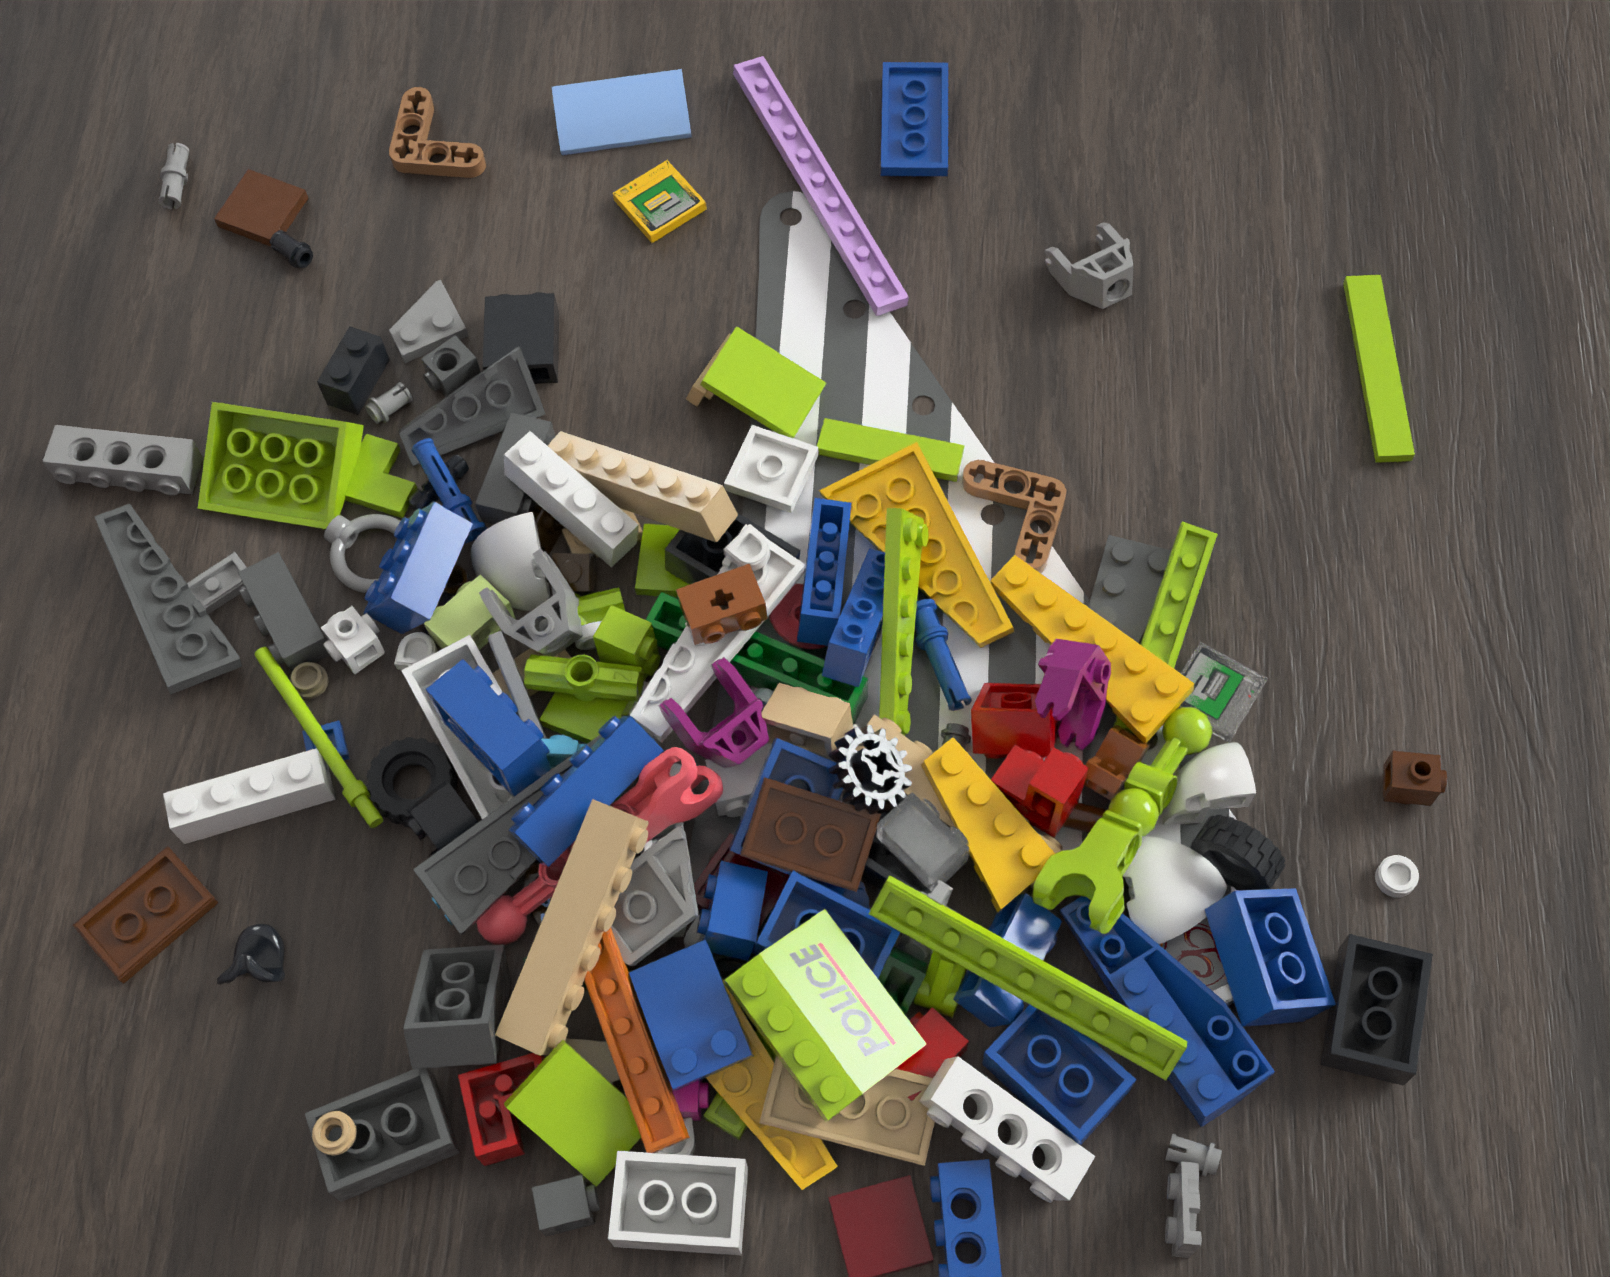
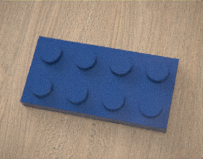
M883 62L881 176H948V63Z

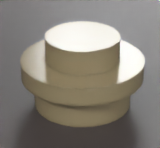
M304 662L294 668L290 682L301 698L312 699L320 696L326 690L329 678L321 665Z

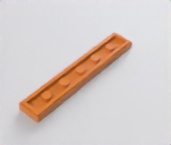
M610 928L602 934L598 944L600 948L599 959L595 967L591 971H587L584 981L646 1152L656 1153L690 1137L653 1041L627 966L623 961L614 934Z

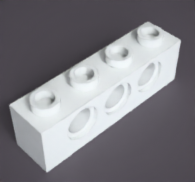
M958 1056L944 1060L919 1100L921 1104L929 1109L926 1114L933 1121L946 1128L952 1125L963 1133L961 1140L966 1145L980 1153H983L984 1150L988 1151L997 1158L995 1164L998 1168L1015 1178L1021 1175L1032 1183L1030 1190L1049 1203H1052L1053 1200L1070 1201L1095 1158L1085 1148ZM967 1096L972 1097L977 1104V1113L973 1119L968 1118L963 1110V1103ZM1002 1121H1005L1011 1129V1138L1006 1144L998 1136V1127ZM1037 1146L1045 1154V1162L1040 1169L1035 1166L1032 1160L1033 1151Z

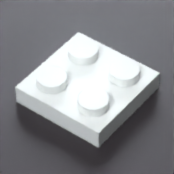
M752 425L724 482V488L728 492L792 513L819 455V449L817 446Z

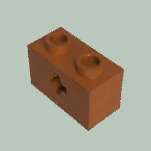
M750 563L676 589L680 608L695 645L703 642L705 644L715 643L721 640L725 634L739 629L743 631L751 630L759 626L762 621L768 619L766 603ZM725 605L727 609L722 610L720 606Z

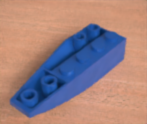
M1081 896L1060 909V913L1113 999L1188 1041L1185 1052L1169 1075L1168 1080L1201 1127L1235 1106L1275 1073L1227 1004L1123 913L1107 934H1103L1089 928L1091 924L1089 917L1091 900L1087 897Z

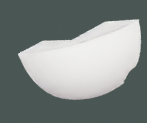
M533 512L520 514L498 522L477 537L470 553L475 574L477 577L481 575L510 602L512 608L531 612L551 597L546 576L533 556V553L541 549L538 528Z
M1225 743L1202 751L1190 759L1175 775L1178 780L1176 791L1170 804L1163 810V825L1202 823L1209 809L1249 807L1256 795V789L1248 758L1239 743Z
M1142 837V845L1138 848L1136 856L1123 875L1129 886V895L1131 897V901L1127 902L1131 921L1158 944L1171 940L1200 923L1207 917L1204 909L1222 899L1227 889V884L1219 871L1201 854L1180 843L1155 837Z

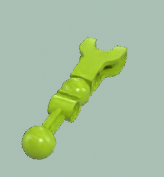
M1181 707L1171 713L1162 728L1165 744L1150 766L1141 762L1135 764L1128 779L1124 782V790L1118 792L1111 799L1108 810L1095 823L1079 847L1060 851L1050 856L1034 883L1033 901L1035 904L1052 910L1066 897L1073 895L1084 896L1091 900L1089 905L1091 924L1089 928L1103 934H1107L1124 911L1122 877L1136 856L1138 848L1142 845V837L1149 834L1155 828L1158 817L1173 798L1178 781L1177 776L1173 775L1185 755L1200 753L1209 744L1212 727L1206 714L1193 707Z

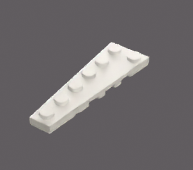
M745 525V526L742 528L741 532H742L748 525ZM768 540L770 546L769 561L761 569L753 571L766 603L767 617L806 572L804 563L770 540ZM725 557L722 562L723 566L718 574L738 568V566ZM725 605L720 606L722 610L727 609ZM685 623L684 631L676 644L673 643L663 660V665L654 674L630 716L646 732L662 743L673 729L663 717L658 705L664 700L672 698L687 714L716 679L711 664L723 657L730 662L760 625L751 630L743 631L739 629L725 634L721 640L715 643L705 644L703 642L695 645L687 623Z

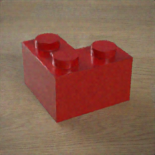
M1014 745L991 778V781L1031 825L1055 838L1079 802L1089 767L1085 766L1074 754L1069 752L1063 753L1053 747L1047 758L1043 761L1037 753L1031 750H1023Z
M531 1053L458 1075L475 1156L484 1166L525 1154L517 1117L505 1107L504 1103L544 1060L543 1055Z

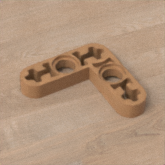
M421 87L407 90L401 100L389 148V155L394 168L399 172L465 178L481 175L486 168V160L481 147L472 143L427 140L434 113L431 94L428 90ZM417 105H418V108H417L418 114L415 113V110H414V107H413V106H417ZM411 125L420 127L419 131L414 134L404 133V130ZM406 146L409 147V151H410V154H407V155H406V151H407ZM435 154L446 155L442 162L433 163L429 161Z
M985 460L969 462L963 470L962 481L963 488L968 494L1027 510L1015 549V555L1026 562L1031 543L1038 545L1036 559H1034L1033 564H1027L1042 573L1047 566L1065 504L1066 488L1064 484L1052 477ZM977 474L984 475V479L980 483L974 482ZM995 477L999 478L998 489L993 488ZM1008 481H1018L1023 485L1024 490L1017 494H1011L1005 490L1004 485ZM1030 486L1035 487L1033 498L1029 497ZM1047 491L1054 492V497L1051 501L1044 500ZM1036 520H1043L1049 524L1050 530L1047 533L1038 534L1030 528V524Z

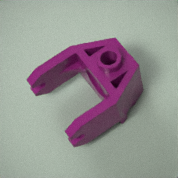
M1055 639L1049 647L1046 656L1041 658L1038 666L1044 672V677L1035 703L1041 718H1045L1051 707H1053L1052 716L1057 721L1062 719L1058 730L1061 744L1068 748L1073 738L1076 737L1075 746L1078 750L1082 751L1093 741L1105 708L1108 681L1111 675V662L1099 645Z
M723 657L711 664L716 678L734 701L735 707L734 712L708 732L699 731L682 707L672 698L664 700L658 706L663 717L687 749L723 768L740 765L769 742L766 722L763 720L761 713L763 708L760 698H756L735 667Z

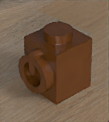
M1392 750L1383 765V801L1432 806L1440 793L1445 792L1447 772L1446 770H1441V755Z

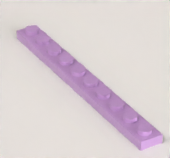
M764 56L735 64L733 75L875 315L879 316L907 306L909 298Z

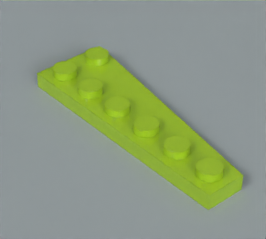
M887 508L879 718H888L895 722L902 730L901 734L905 736L909 733L911 725L908 700L912 689L911 666L922 546H927L928 527L924 524L923 518L902 508Z

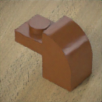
M1119 725L1114 726L1109 730L1096 755L1086 762L1085 766L1089 767L1084 785L1111 800L1118 792L1124 790V782L1128 779L1132 768L1136 763L1143 760L1151 744L1148 742L1146 744L1143 743L1136 735Z

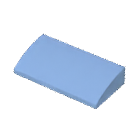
M682 69L552 87L561 155L692 138Z

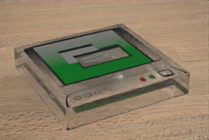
M1200 641L1181 672L1183 676L1195 683L1194 690L1178 708L1193 707L1206 714L1212 727V733L1230 743L1264 688L1268 678Z

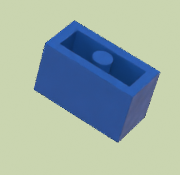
M721 861L716 875L708 874L703 898L710 899L708 910H701L696 933L703 934L702 941L706 939L712 953L748 961L757 939L768 871Z

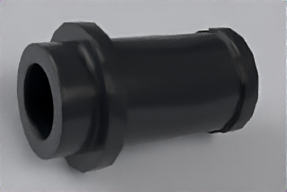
M279 230L272 235L270 239L272 246L270 247L286 257L291 266L305 268L311 263L313 252L310 245L305 242H298L283 230Z

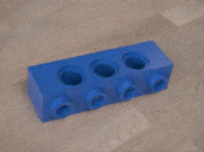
M821 498L814 499L797 642L828 646L840 618L851 513L850 502Z
M871 548L867 552L829 641L822 672L824 677L856 687L860 686L882 631L885 552Z
M989 1159L938 1163L937 1176H930V1191L932 1203L940 1202L941 1219L934 1220L936 1247L944 1246L946 1264H938L939 1277H1002ZM957 1199H966L973 1204L975 1213L968 1219H960L953 1214L951 1204ZM968 1242L975 1245L979 1251V1259L972 1264L961 1262L955 1254V1249L959 1244Z

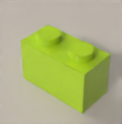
M611 605L593 635L600 662L643 667L645 681L648 675L652 676L656 672L661 659L652 623Z

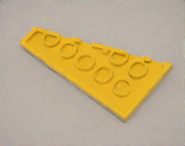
M917 442L819 490L824 499L850 502L851 513L849 523L881 552H885L887 508H902L923 518L924 524L928 527L927 546H922L918 589L929 599H933L937 607L980 648L1015 632Z

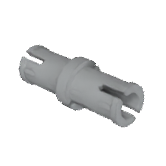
M176 143L175 152L174 144L168 145L166 164L160 173L163 183L159 204L167 209L173 208V200L175 201V209L181 206L183 185H186L188 181L186 166L190 151L187 146L181 143Z

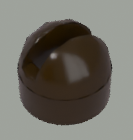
M454 565L443 591L450 596H455L463 584L471 581L469 574L461 566ZM449 583H462L458 586L449 587Z

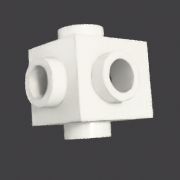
M353 606L345 611L334 614L327 624L321 627L328 639L323 643L327 652L335 662L342 658L354 674L385 654L378 637L375 635L380 632L378 627L367 613L361 617Z

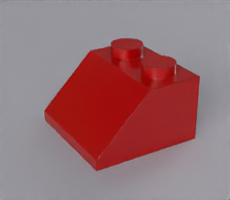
M984 683L971 709L973 754H984L985 757L992 759L1003 758L1016 745L1023 750H1031L1037 753L1041 758L1049 755L1056 743L1058 721L1052 716L1053 707H1051L1045 718H1041L1038 714L1035 699L1041 684Z

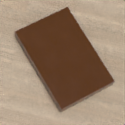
M764 777L740 856L787 871H795L803 876L857 892L881 814L875 813L870 815L867 809L858 812L855 810L854 805Z
M167 846L72 926L117 979L124 984L219 902Z

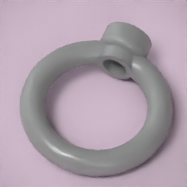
M369 514L349 521L345 517L338 515L329 523L324 533V539L331 543V567L337 578L344 585L355 591L366 593L370 585L375 580H379V578L366 579L357 576L346 564L345 549L350 548L354 544L358 533L377 528L394 534L400 520L383 514Z

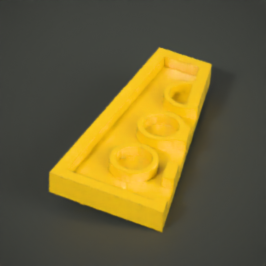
M952 737L925 759L921 766L944 811L949 813L956 827L955 832L962 845L965 844L975 864L974 868L981 882L984 881L992 896L991 901L998 913L1036 880L1047 860L1055 853L956 739Z

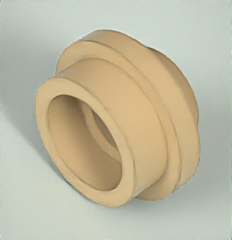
M332 1111L322 1115L315 1123L312 1131V1139L317 1149L326 1155L332 1156L346 1152L356 1138L354 1121L347 1114L340 1111ZM335 1127H341V1137L336 1141H330V1131Z

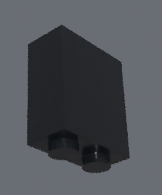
M554 293L500 294L498 296L485 297L483 370L519 346L534 384L558 383L559 310Z

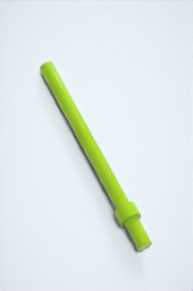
M267 647L259 648L254 656L344 788L342 794L350 806L358 809L370 828L380 825L383 822V818L370 800L371 795L364 782L355 778Z

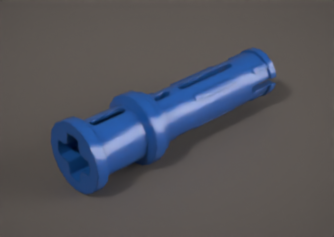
M427 438L417 442L411 451L419 461L429 482L442 502V506L473 523L464 544L476 540L487 529V526L484 522H479L471 507L473 504L471 498L460 492L449 469L433 444V440Z
M933 599L917 601L915 619L917 637L915 642L921 650L926 651L948 703L949 710H960L964 708L961 701H964L965 705L968 706L972 699L967 692L946 643L949 634L948 630L940 624L935 612L937 605Z

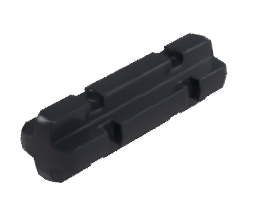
M457 454L453 455L445 463L453 479L456 477L460 479L469 470L467 462ZM429 480L421 486L423 488L422 491L417 490L408 499L410 506L415 511L418 508L422 510L431 504V501L437 502L439 500Z

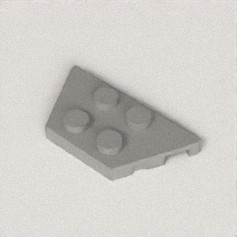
M677 826L633 860L630 867L632 869L631 881L627 889L622 893L620 892L614 906L616 917L611 929L623 961L629 966H635L699 916L686 832L680 826Z

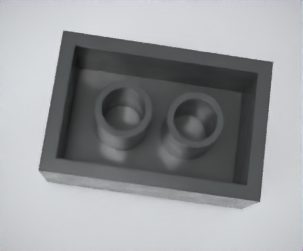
M504 944L423 950L403 1028L412 1069L496 1063L501 1038L495 1036L507 1007L511 987Z
M429 1068L413 1069L305 1113L311 1137L317 1120L328 1112H343L355 1123L356 1138L346 1152L334 1156L326 1155L318 1150L314 1144L328 1193L340 1202L460 1153L436 1077ZM335 1127L330 1131V1141H336L341 1137V1127Z

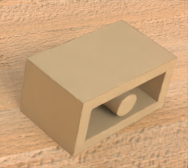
M782 683L777 685L761 712L768 731L769 742L767 743L772 744L774 738H779L831 761L833 760L829 757V753L837 749L834 742L853 729L850 703L836 697H826L809 692L802 687H792Z

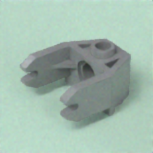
M1103 222L1096 225V229L1100 233L1096 235V239L1102 250L1085 259L1071 264L1058 248L1050 247L1045 250V254L1048 257L1045 263L1051 275L1070 296L1101 309L1131 296L1133 286V260L1130 253V241L1128 238L1123 239L1110 224ZM1106 267H1108L1109 269H1108V271L1105 273V272L1103 271V269L1106 268Z
M539 549L533 553V556L552 585V597L520 620L512 618L501 599L493 590L490 591L486 587L479 594L502 632L537 652L554 657L583 636L581 618L578 616L577 609L579 599L575 596L572 588L547 552Z

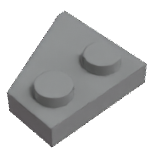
M441 280L436 281L389 330L404 363L432 352L455 335L459 340L468 337L466 327Z
M1181 1161L1175 1169V1173H1169L1167 1199L1174 1200L1173 1217L1167 1216L1165 1242L1172 1244V1256L1190 1258L1201 1246L1202 1241L1201 1232L1196 1231V1218L1200 1212L1199 1164Z

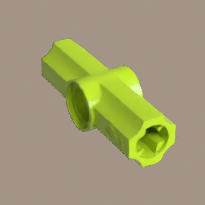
M531 654L529 659L526 660L524 669V685L526 689L573 694L582 701H591L600 697L638 702L644 687L643 667L596 662L591 656L585 654L576 655L571 659ZM584 674L592 675L585 682H577V679Z

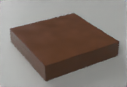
M248 169L214 220L217 226L222 229L272 246L270 244L272 235L279 230L285 232L288 230L308 200V195L305 189Z

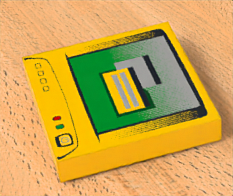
M668 160L613 192L614 201L651 243H654L707 210L706 202Z

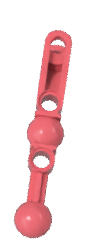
M672 747L645 765L639 775L637 784L610 806L649 821L646 828L648 831V842L670 825L691 820L702 814L721 797L723 783L721 777L712 769L706 766H696L694 758L687 751L678 747ZM681 761L680 772L670 776L672 765ZM701 781H709L707 790L704 793H692V789ZM574 842L549 867L541 863L539 864L538 873L540 877L513 897L502 895L476 922L478 932L487 942L494 945H508L517 941L524 933L527 915L553 896Z

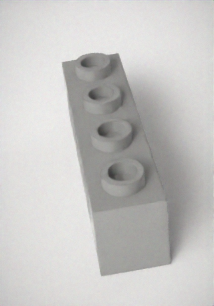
M55 425L43 463L56 480L65 484L83 482L91 483L101 488L120 486L137 492L147 489L160 491L167 495H177L178 493L193 494L203 456L193 439Z

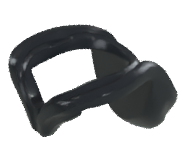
M255 924L244 929L236 942L233 963L217 978V984H229L236 977L245 973H250L255 979L262 982H279L284 980L283 961L285 948L278 931L268 924Z

